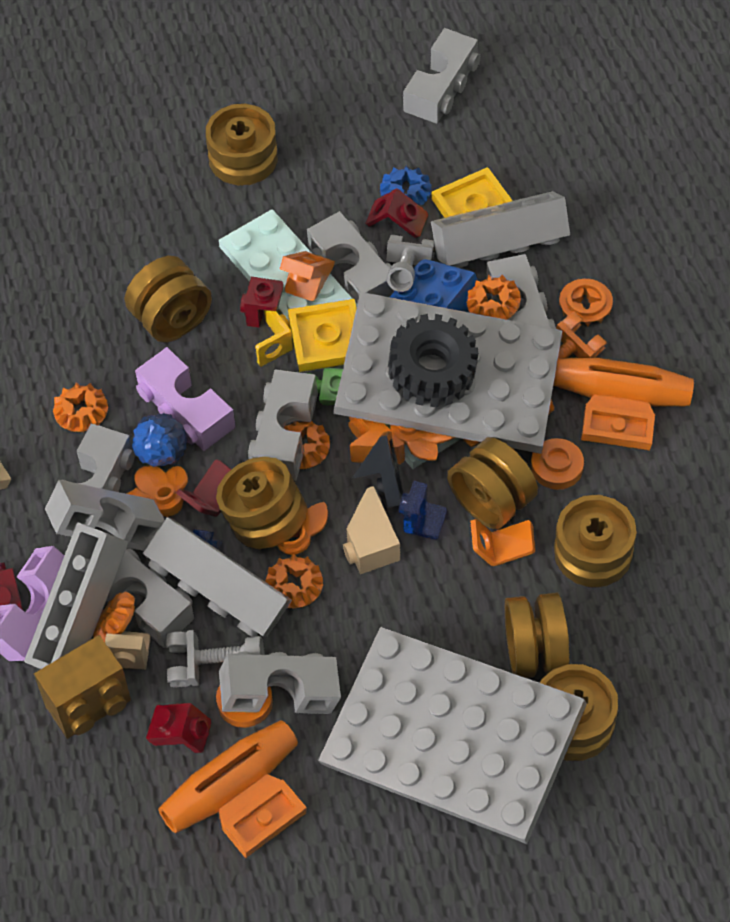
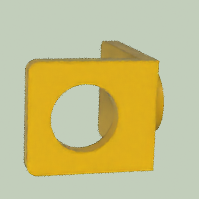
M264 310L265 321L276 335L256 345L257 363L260 367L293 350L290 323L284 314L279 315L276 311ZM280 343L274 352L265 355L269 347Z

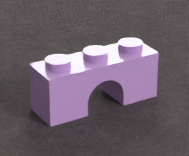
M167 347L135 370L138 382L136 389L139 395L146 402L152 401L157 405L160 414H171L174 419L184 426L189 444L196 443L205 451L235 428L233 409L212 389L196 398L181 396L185 390L192 386L189 367Z
M54 546L36 548L17 575V578L30 591L31 602L27 611L24 612L16 604L0 605V654L8 661L25 660L65 556Z

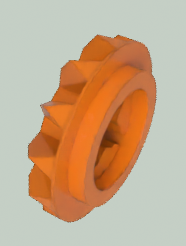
M488 274L486 280L481 282L476 280L473 289L468 290L466 303L470 313L507 320L518 310L521 295L514 280H507L503 274L499 278H493ZM491 293L494 296L498 294L501 304L492 299L488 301L486 294Z
M577 279L568 283L562 289L559 297V306L562 308L563 316H568L575 311L583 319L582 322H585L587 327L594 321L601 323L606 315H610L613 305V297L610 290L601 282L593 279ZM583 295H586V299L590 303V308L588 309L583 308L581 303Z
M76 382L73 388H63L62 394L59 397H54V417L61 427L69 431H87L91 423L99 425L105 419L108 412L107 399L102 389H95L91 383L87 386H80ZM85 398L86 407H81L75 414L73 404L78 405Z
M294 421L293 424L284 426L283 429L301 432V437H304L305 434L307 435L308 443L303 445L304 453L300 469L314 467L326 458L330 449V439L323 425L318 426L313 421Z
M292 554L290 558H279L273 567H269L265 580L266 583L292 600L287 608H301L311 604L318 598L323 588V577L319 565L311 562L308 556L304 559L297 557L295 554ZM287 572L295 577L301 576V589L293 582L287 584Z
M126 591L116 594L113 600H110L106 608L102 610L93 636L100 635L105 642L106 633L121 635L134 614V596Z

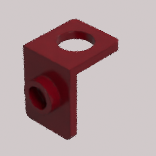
M396 188L374 201L365 224L370 227L389 217L410 235L417 238L422 233L428 212ZM382 205H384L383 209L377 214Z
M216 459L193 492L178 489L176 494L199 512L217 517L221 512L216 500L217 489L224 476L232 469L221 460Z

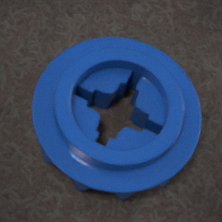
M406 165L404 169L398 170L393 167L390 174H384L383 181L380 184L381 196L396 188L404 193L402 185L404 181H408L410 186L407 194H405L419 206L429 199L431 195L429 176L423 175L420 168L411 170Z

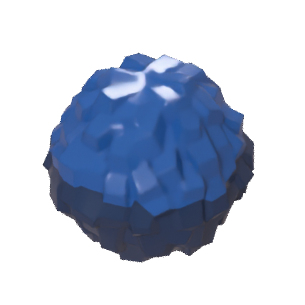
M162 413L143 417L137 423V428L133 430L132 449L135 455L139 457L140 462L148 463L150 466L173 465L180 460L187 448L188 438L186 437L184 426L174 419L171 414Z

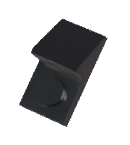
M391 431L384 432L379 437L353 476V478L380 473L381 478H377L378 493L380 499L386 498L387 507L402 505L405 500Z

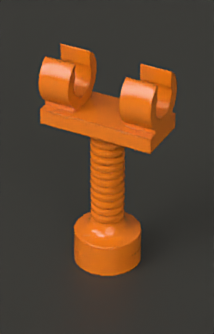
M575 311L570 313L556 327V329L562 330L561 342L563 343L559 348L558 359L568 358L572 353L578 358H595L605 349L604 346L607 342L598 334L585 344L575 334L581 326L580 323L583 321Z

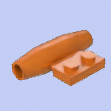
M562 358L557 360L553 386L591 398L586 403L581 440L650 450L655 414L651 407L690 406L694 379L644 364L603 358Z
M280 720L239 740L197 770L158 808L166 825L174 833H178L219 812L224 833L245 858L250 856L306 814L307 807L283 779L280 780L269 775L298 745L294 732L284 721Z

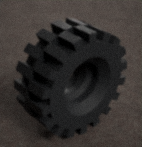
M428 314L420 315L419 322L416 323L415 319L411 318L407 320L406 328L401 325L397 329L396 336H393L390 346L388 375L390 380L394 379L393 387L396 391L403 388L402 397L408 401L414 396L416 397L415 404L423 406L424 400L431 401L430 407H438L439 401L443 400L446 406L453 403L454 395L460 400L465 395V390L471 388L478 362V347H475L476 340L473 335L467 337L469 329L464 324L460 328L456 327V319L450 317L449 321L445 322L442 321L443 315L435 314V319L429 320ZM425 355H436L446 362V366L442 369L431 370L422 366L419 363V359Z

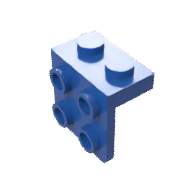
M423 259L413 268L415 270V279L412 287L404 292L394 291L390 298L469 312L466 303L468 290L473 289L477 277L475 272Z

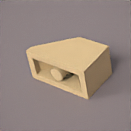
M374 486L366 489L347 527V543L343 544L344 553L349 564L355 563L360 574L400 561L399 540Z

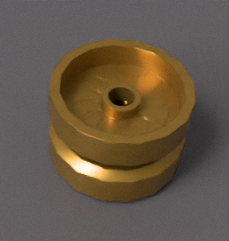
M232 104L218 110L210 117L206 125V143L209 165L215 176L225 183L237 186L252 185L264 180L274 171L278 162L275 123L269 113L258 106L250 104Z
M165 256L149 263L134 276L127 287L124 300L127 309L135 318L143 323V327L158 342H171L187 334L202 322L209 311L212 296L211 291L199 278L194 276L193 271L179 257Z
M485 438L470 451V457H463L448 470L447 479L459 503L483 525L492 529H500L515 516L516 509L521 510L538 495V485L535 476L526 462L510 446L496 438Z
M264 456L242 462L229 471L218 486L216 500L226 520L229 521L237 539L247 547L263 549L281 544L291 538L306 519L307 505L299 488L295 485L287 466L277 458Z
M587 495L571 501L561 511L556 526L554 553L556 564L563 575L574 583L587 587L608 586L623 577L631 564L637 534L635 519L628 508L614 498L603 495Z
M559 593L540 594L535 601V618L531 604L525 596L506 598L504 607L505 627L512 673L524 678L535 677L538 671V653L542 668L546 674L553 669L569 664L568 628Z
M567 664L553 669L540 683L584 698L587 703L564 760L584 761L597 756L609 745L615 730V721L618 714V694L612 682L599 670L584 664Z

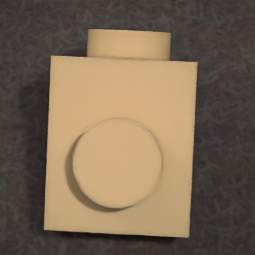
M126 631L121 635L106 633L105 643L122 668L146 670L151 642L148 633Z

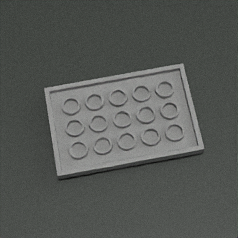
M360 292L334 406V414L482 442L487 437L496 438L511 448L541 454L562 330ZM428 314L429 320H434L435 314L443 315L442 321L448 322L451 317L457 320V328L464 324L469 329L467 337L474 336L476 340L475 347H478L479 353L475 377L471 388L465 390V395L460 400L454 395L452 404L445 406L444 401L440 400L438 407H430L431 401L424 400L423 406L415 404L416 397L414 396L409 401L402 397L403 388L396 391L393 387L394 379L390 380L388 375L391 341L393 336H396L397 329L401 325L406 328L407 320L414 318L417 323L420 320V315ZM425 355L419 359V363L422 366L431 370L442 369L446 366V362L436 355Z
M380 627L318 761L328 768L528 844L587 703L584 698Z

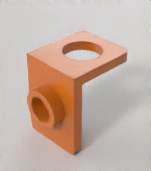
M471 520L473 550L491 566H497L535 552L533 524L529 520L491 532L479 520ZM480 534L482 535V537H483V539H484L485 548L483 547V545H482V543H481Z

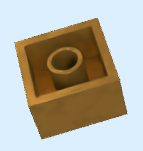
M100 635L34 673L44 704L67 739L75 734L81 735L86 733L93 727L96 721L106 715L112 716L119 713L125 708L127 702L131 701L123 668Z

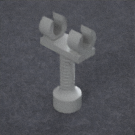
M390 235L386 261L396 263L390 267L387 283L393 290L404 292L412 287L415 279V270L412 265H417L423 259L433 261L435 254L433 252L434 240L423 239L422 244L402 242L403 236Z
M194 630L168 633L166 635V648H169L171 653L187 652L188 667L176 666L168 668L167 683L170 682V687L174 688L187 687L189 685L199 686V665L205 663L212 664V662L222 663L227 654L238 651H247L252 655H265L263 639L261 636L247 637L245 644L241 645V647H223L200 651L198 648V637Z

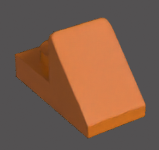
M307 251L283 256L280 270L289 272L285 292L314 301L331 273L335 261Z
M349 417V428L358 438L350 444L351 461L363 463L379 437L384 432L391 431V429L384 423ZM392 433L397 462L401 464L405 461L404 442Z

